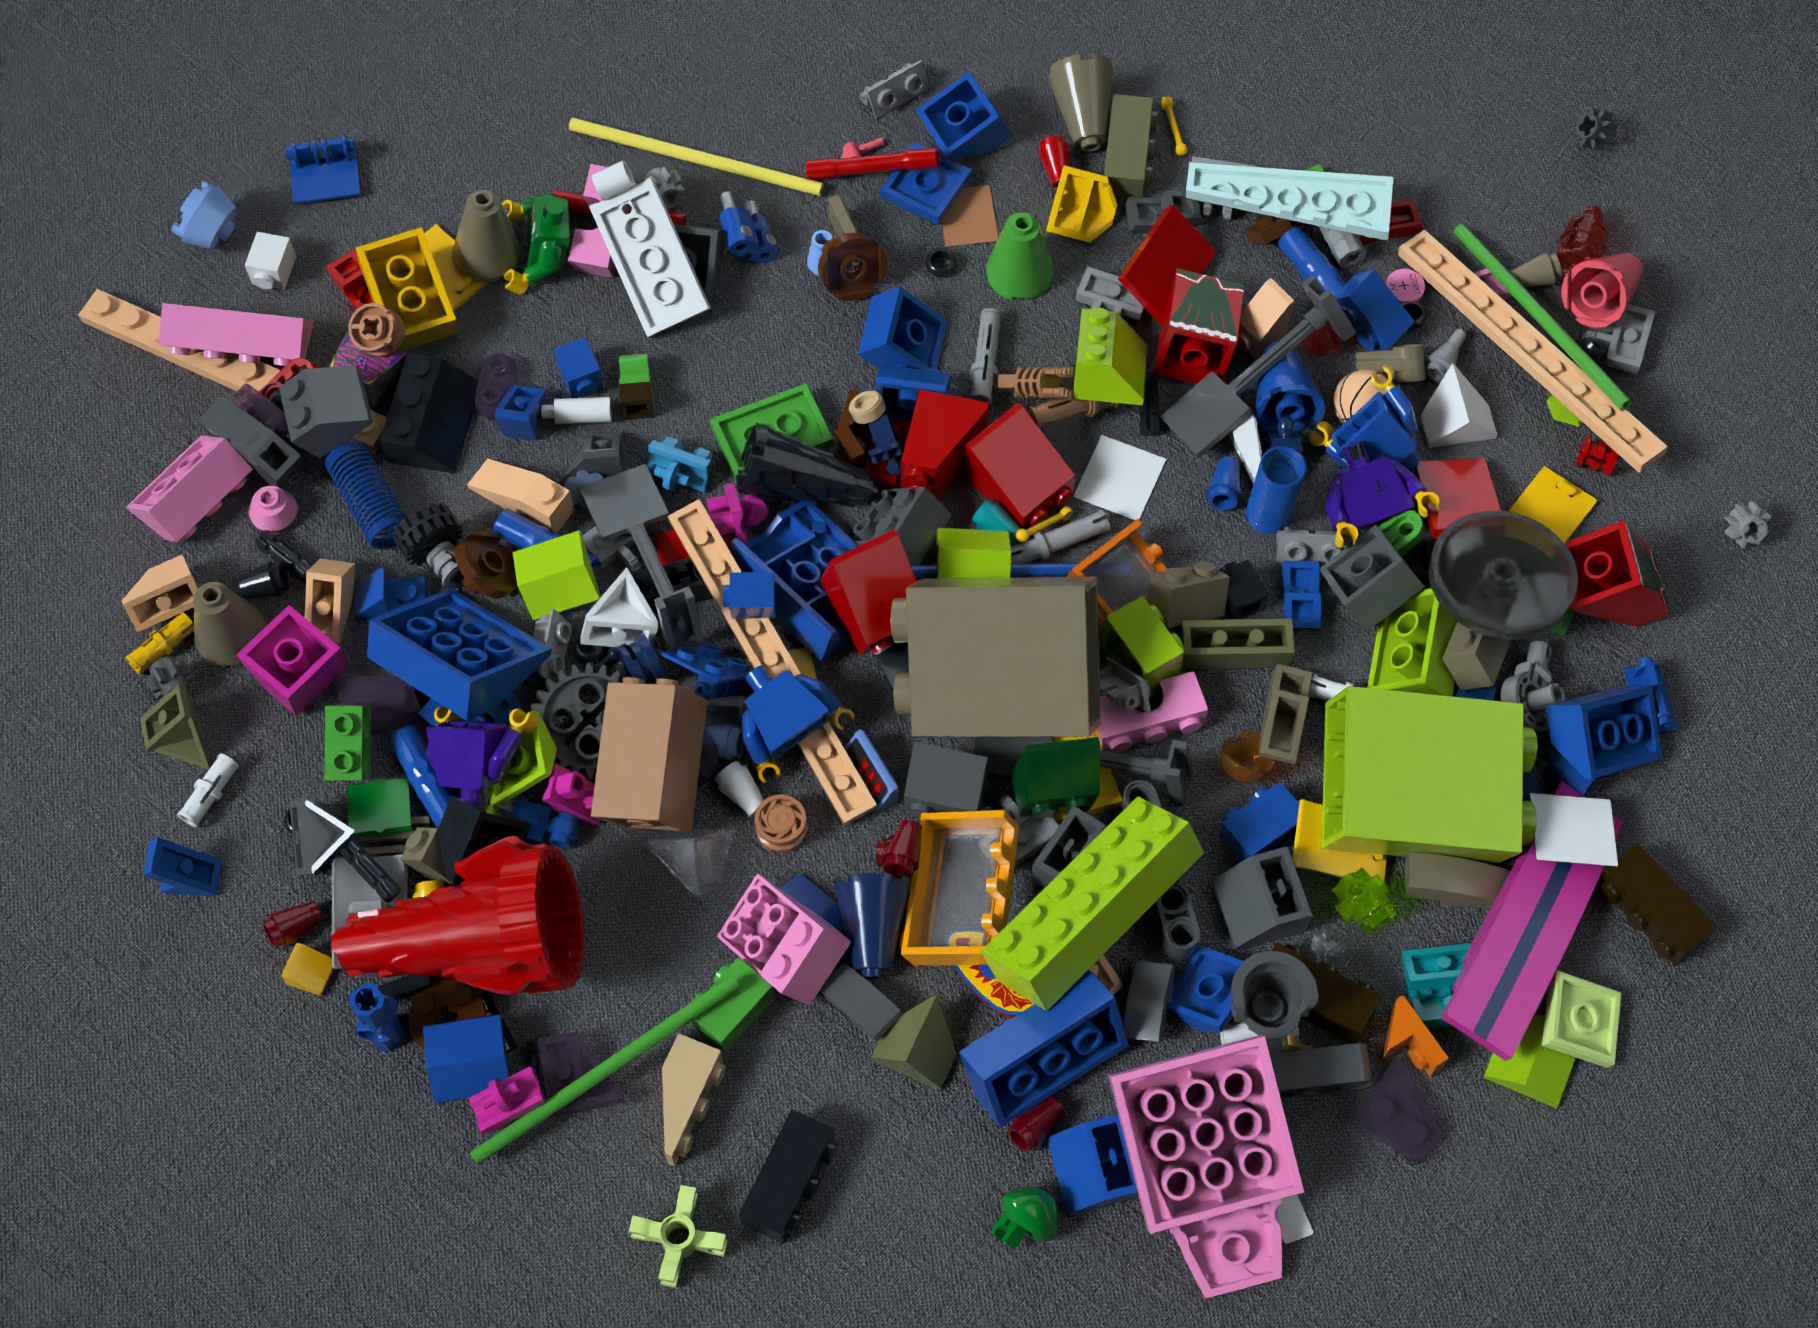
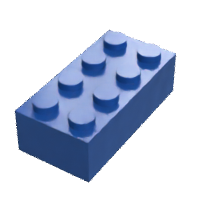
M1088 970L1048 1011L1034 1004L1012 1019L1006 1020L1002 1025L985 1036L973 1041L969 1046L959 1051L976 1099L1001 1128L1015 1117L1028 1111L1120 1052L1129 1044L1115 997Z

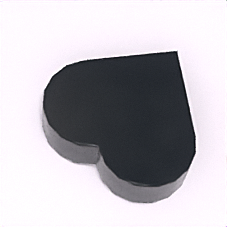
M1422 539L1419 544L1403 555L1402 558L1422 583L1429 584V561L1432 549L1430 544ZM1440 560L1438 562V576L1442 570Z

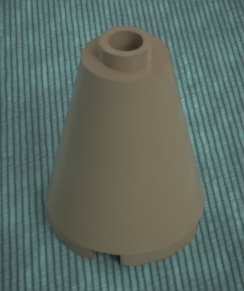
M1080 54L1060 59L1049 67L1050 73H1048L1049 84L1073 143L1085 152L1099 150L1101 145L1107 141L1113 65L1111 59L1100 54H1091L1092 59L1081 60Z
M478 190L467 197L452 251L453 261L461 269V273L465 277L470 276L472 280L477 282L491 283L499 281V276L504 275L510 269L516 270L520 263V245L502 203L495 193L488 190Z
M205 583L197 589L194 595V641L196 648L206 662L218 668H226L225 666L232 665L244 666L236 655L266 627L265 619L254 606L223 583Z

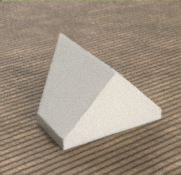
M1452 363L1420 417L1428 448L1495 439L1497 437L1489 405L1454 363Z
M627 567L586 614L580 644L617 647L624 643L629 645L634 642L635 637L644 634L653 647L658 630V620Z

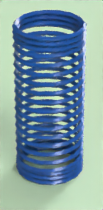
M358 441L347 442L336 447L327 456L325 466L367 541L374 549H387L395 546L396 543L393 538L395 532L382 538H374V536L391 532L400 525L404 518H408L385 481L382 472H380L377 464L374 462L371 453H369L364 443ZM356 449H362V450H363V451H356V452H353V453H350V454L346 455L345 457H343L341 460H339V461L336 463V465L334 466V468H332V465L334 464V462H335L340 456H342L343 454H345V453H347V452H349V451H352V450H356ZM362 454L345 462L339 469H336L345 459L353 455ZM390 507L388 510L381 512L385 508ZM379 513L374 518H370L372 515ZM397 523L390 529L378 533L380 530L390 526L391 524Z
M1276 446L1267 450L1261 458L1246 508L1248 522L1259 532L1276 534L1277 530H1284V527L1289 525L1307 471L1303 456L1293 448Z

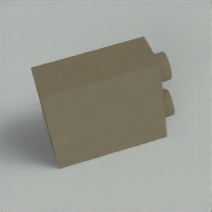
M1097 577L921 579L906 588V598H895L891 607L892 637L896 643L908 642L909 671H898L895 676L893 691L894 707L898 716H911L912 736L1089 737L1101 724Z

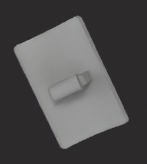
M402 854L372 857L387 872L388 878L391 877L401 888L400 895L390 903H386L377 894L376 889L373 890L343 857L332 859V935L335 934L338 927L346 925V918L355 913L396 907V900L408 899L407 864L400 860ZM332 951V967L334 969H343L337 954Z

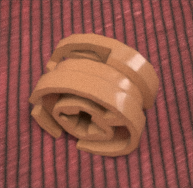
M376 303L364 304L356 309L348 325L349 337L352 343L359 349L379 357L388 356L397 351L405 335L404 323L401 317L393 310Z
M783 794L770 796L762 801L756 809L754 820L757 839L767 850L779 851L781 854L792 852L800 847L799 845L803 839H806L808 827L805 809L800 801L792 796Z

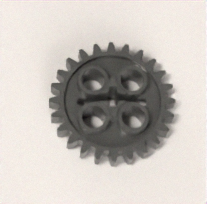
M587 663L585 673H580L576 665H572L571 676L569 677L559 670L557 673L558 683L547 679L545 686L549 692L538 690L536 698L542 704H531L530 710H536L540 713L557 747L554 763L558 762L560 766L570 769L572 772L585 773L586 779L592 781L593 773L597 771L599 751L594 755H586L580 750L579 746L584 741H593L600 748L604 711L597 716L595 728L592 725H588L569 746L565 744V741L581 729L583 718L589 721L600 710L606 701L608 682L620 683L618 682L620 671L617 670L609 677L606 676V665H602L598 673H593L591 663ZM584 691H592L598 696L599 700L589 705L583 703L579 695ZM558 716H567L571 719L573 725L569 729L562 730L555 727L553 720Z

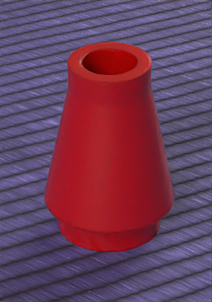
M1055 135L1047 137L1039 143L1038 155L1051 180L1052 187L1058 188L1063 166L1070 167V144L1066 142L1065 137Z

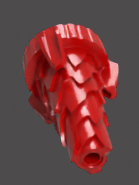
M518 836L506 837L476 851L466 859L456 861L454 864L455 873L466 879L460 885L436 889L424 897L396 900V907L355 913L346 918L345 926L338 927L335 934L331 935V951L337 954L340 965L348 972V977L379 973L381 978L409 974L417 976H443L446 979H456V981L477 988L506 995H516L522 991L535 994L573 988L575 982H578L585 952L584 917L577 882L567 858L555 846H547L546 843L529 846Z

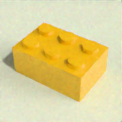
M422 227L356 247L358 263L373 303L393 310L401 317L404 323L405 335L398 349L405 351L458 334L456 317Z

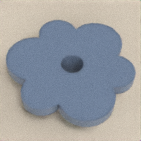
M580 470L576 476L569 477L566 480L565 488L570 490L574 505L579 504L583 509L588 510L579 488L602 480L601 474L597 472L589 474L586 470Z

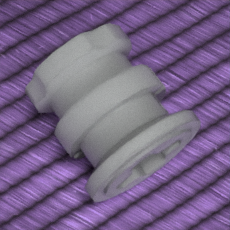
M446 541L436 545L428 553L426 559L430 567L434 568L437 576L442 579V585L446 589H457L464 585V576L458 567L454 555V544Z

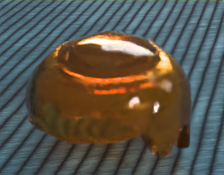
M1243 730L1232 741L1228 737L1220 749V766L1231 779L1241 784H1255L1267 780L1278 761L1258 755L1260 733Z

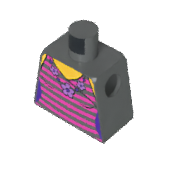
M348 330L329 367L358 366L361 370L369 407H375L397 388L407 352L397 349L392 354L381 357L369 354L352 343Z

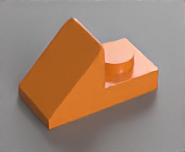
M1404 995L1396 999L1390 1013L1382 1060H1386L1408 1046L1410 1049L1408 1053L1414 1065L1420 1070L1424 1069L1429 1077H1432L1443 1070L1449 1057Z

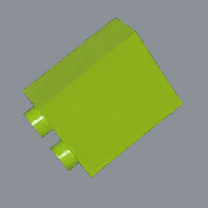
M1353 686L1343 689L1325 703L1321 849L1407 857L1409 852L1430 853L1458 857L1490 865H1496L1522 853V846H1529L1533 841L1537 824L1534 803L1522 800L1523 772H1530L1532 770L1537 755L1536 732L1533 728L1523 727V704Z

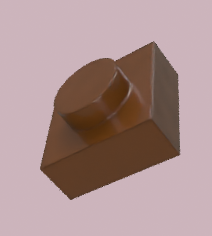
M1262 215L1255 219L1256 224L1245 229L1249 242L1265 245L1284 235L1288 230L1292 229L1290 220Z

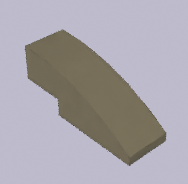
M1277 663L1271 676L1260 736L1259 756L1295 765L1309 701L1308 693L1313 672Z
M1409 852L1405 861V898L1440 900V906L1490 909L1510 871L1490 864L1458 857Z

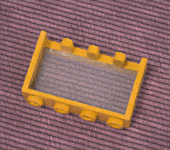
M1005 810L921 813L920 825L922 830L919 869L910 878V895L908 896L905 908V930L901 933L899 940L901 955L916 968H919V966L988 965L980 951L1008 923L1020 826Z

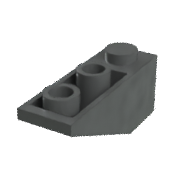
M221 396L198 419V422L212 435L225 438L251 468L271 486L282 488L302 467L301 455L276 433L224 396Z

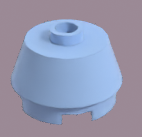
M203 181L201 185L202 191L195 187L180 209L183 220L181 224L176 222L173 224L172 232L182 238V243L212 250L221 240L226 241L234 230L235 223L233 221L237 214V207L219 185L212 186L208 182Z

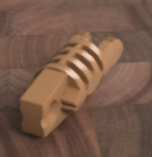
M1017 367L1016 374L998 375L997 388L1015 391L1014 398L1070 399L1073 398V390L1060 387V378L1075 377V368Z

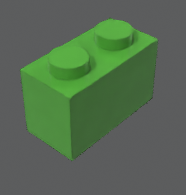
M739 957L731 965L727 963L719 969L713 979L715 983L709 989L730 975H733L740 988L689 1022L692 1028L723 1053L730 1048L775 998L773 986ZM699 992L692 1001L704 994V992Z

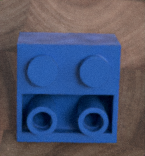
M1118 1114L1084 1122L1047 1137L1067 1215L1139 1197Z

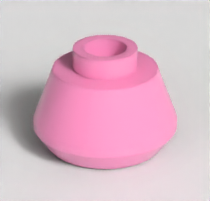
M277 486L260 488L254 494L249 507V516L254 526L262 531L269 530L271 532L287 528L295 520L298 512L297 502L293 495Z

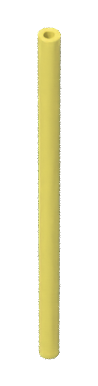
M573 117L569 123L570 131L817 196H821L824 183Z

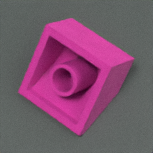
M290 605L236 655L261 685L295 716L299 715L348 667L341 647Z

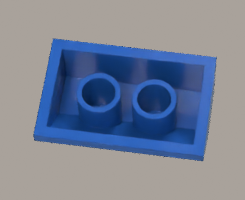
M1652 686L1615 687L1545 706L1551 744L1585 779L1598 778L1662 759Z

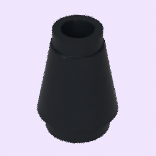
M270 561L234 578L232 586L233 591L242 598L281 596L283 591L289 590V578L282 563L274 564Z

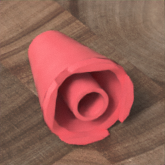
M1623 253L1589 259L1576 264L1563 279L1561 293L1564 306L1567 310L1570 309L1576 316L1575 320L1580 324L1592 328L1607 327L1616 322L1627 310L1643 277L1641 261L1632 254Z

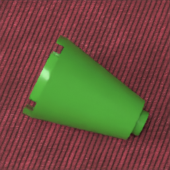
M1025 212L1015 213L1007 219L986 265L988 283L996 293L1006 299L1013 300V297H1024L1025 301L1042 295L1051 285L1054 274L1053 261L1040 224L1036 217Z

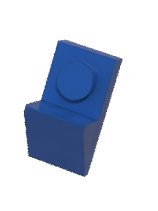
M515 384L511 386L495 410V419L503 436L536 440L538 414L541 411V406L546 403L547 389Z
M379 568L354 585L355 620L373 619L427 598V582L425 577L388 579L385 568Z
M157 837L149 840L143 876L161 882L160 892L165 894L214 896L217 893L222 860Z

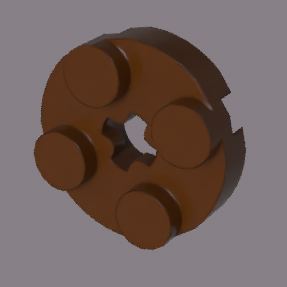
M848 233L825 242L818 263V274L823 285L830 293L845 301L859 300L873 292L872 287L876 285L877 281L882 282L887 270V259L883 250L871 235L862 233ZM852 261L860 263L859 266L854 267V272L849 273L846 269V266Z
M473 531L454 547V555L458 567L464 576V586L469 592L473 594L481 592L485 596L500 599L505 598L517 588L513 559L514 550L511 546L505 549L498 542L501 537L491 531Z
M455 980L437 981L426 986L412 998L408 1014L409 1030L414 1041L423 1050H425L423 1026L437 1024L438 1018L442 1016V1011L449 1009L451 1013H457L458 1019L454 1021L487 1016L483 1000L466 983Z

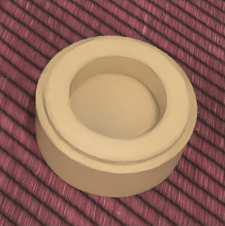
M877 391L862 392L854 397L849 404V411L854 421L859 424L875 421L886 409V404L881 394Z

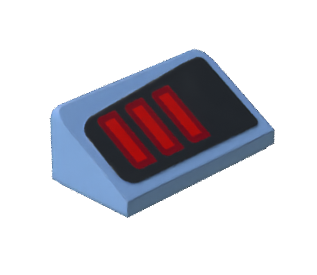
M862 729L858 730L844 749L877 804V809L873 810L876 814L898 803L899 786L865 731H862Z

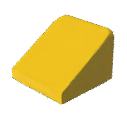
M296 943L284 968L282 978L287 985L322 996L334 970L332 958L304 944Z

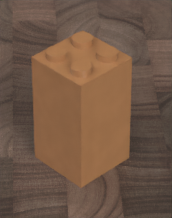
M624 677L622 683L608 682L591 817L623 828L692 832L707 699L696 695L695 689L678 686L679 682L671 679H656V684H645V680L632 677Z

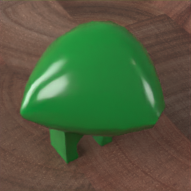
M1031 1186L1013 1189L1003 1195L1001 1199L1003 1214L990 1230V1233L1014 1250L1026 1233L1036 1242H1047L1057 1237L1060 1219L1059 1211L1049 1192Z

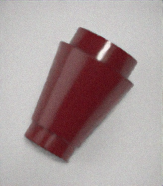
M907 819L902 820L882 857L885 863V872L893 874V877L902 879L903 875L911 878L913 873L919 869L922 826L918 822Z
M310 901L306 904L269 914V919L263 921L262 926L275 949L283 945L287 948L323 919L316 904Z
M1049 1097L1046 1101L1012 1119V1125L1008 1128V1135L1013 1143L1023 1152L1029 1153L1032 1149L1038 1150L1060 1122L1061 1118L1065 1116V1110L1055 1098Z

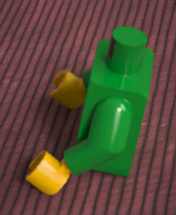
M551 193L526 199L522 204L505 200L502 206L509 209L507 217L510 222L521 224L527 215L528 267L525 268V273L523 274L510 269L504 275V279L509 281L505 288L521 295L527 290L529 282L535 283L548 275L562 276L570 237L568 200L558 198Z

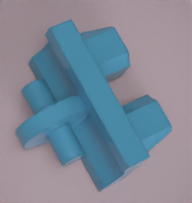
M668 436L661 443L652 440L648 446L649 461L647 468L650 474L663 478L662 485L664 490L672 491L678 483L701 492L706 491L709 485L712 461L711 451L698 448L691 454L682 450V444L679 440Z

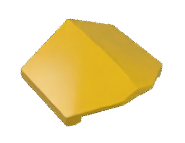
M1063 166L1046 232L1091 243L1112 226L1118 205L1108 177Z

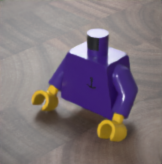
M1359 441L1343 447L1349 467L1333 473L1334 480L1329 484L1324 506L1333 530L1337 531L1334 540L1335 545L1338 548H1342L1344 543L1343 535L1349 536L1352 539V544L1355 545L1359 535L1357 529L1415 507L1413 501H1418L1419 515L1428 517V511L1423 505L1432 503L1439 510V497L1433 492H1427V489L1415 474L1396 459H1389L1387 456L1381 455L1369 459L1363 441Z
M441 706L434 712V718L439 724L427 727L429 743L426 748V756L436 772L438 783L442 787L460 788L461 799L484 804L483 789L502 782L513 755L523 739L521 733L533 732L538 726L539 720L532 712L526 714L521 709H514L509 715V721L513 726L511 729H507V724L463 721V718Z

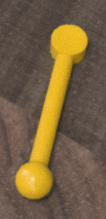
M1163 97L1161 108L1166 110L1176 142L1175 152L1179 156H1184L1188 152V147L1182 142L1172 110L1173 99L1171 97Z
M1065 506L1058 514L1027 530L1019 529L1016 532L1017 541L1024 543L1029 539V536L1060 520L1067 521L1071 518L1074 511L1069 506Z

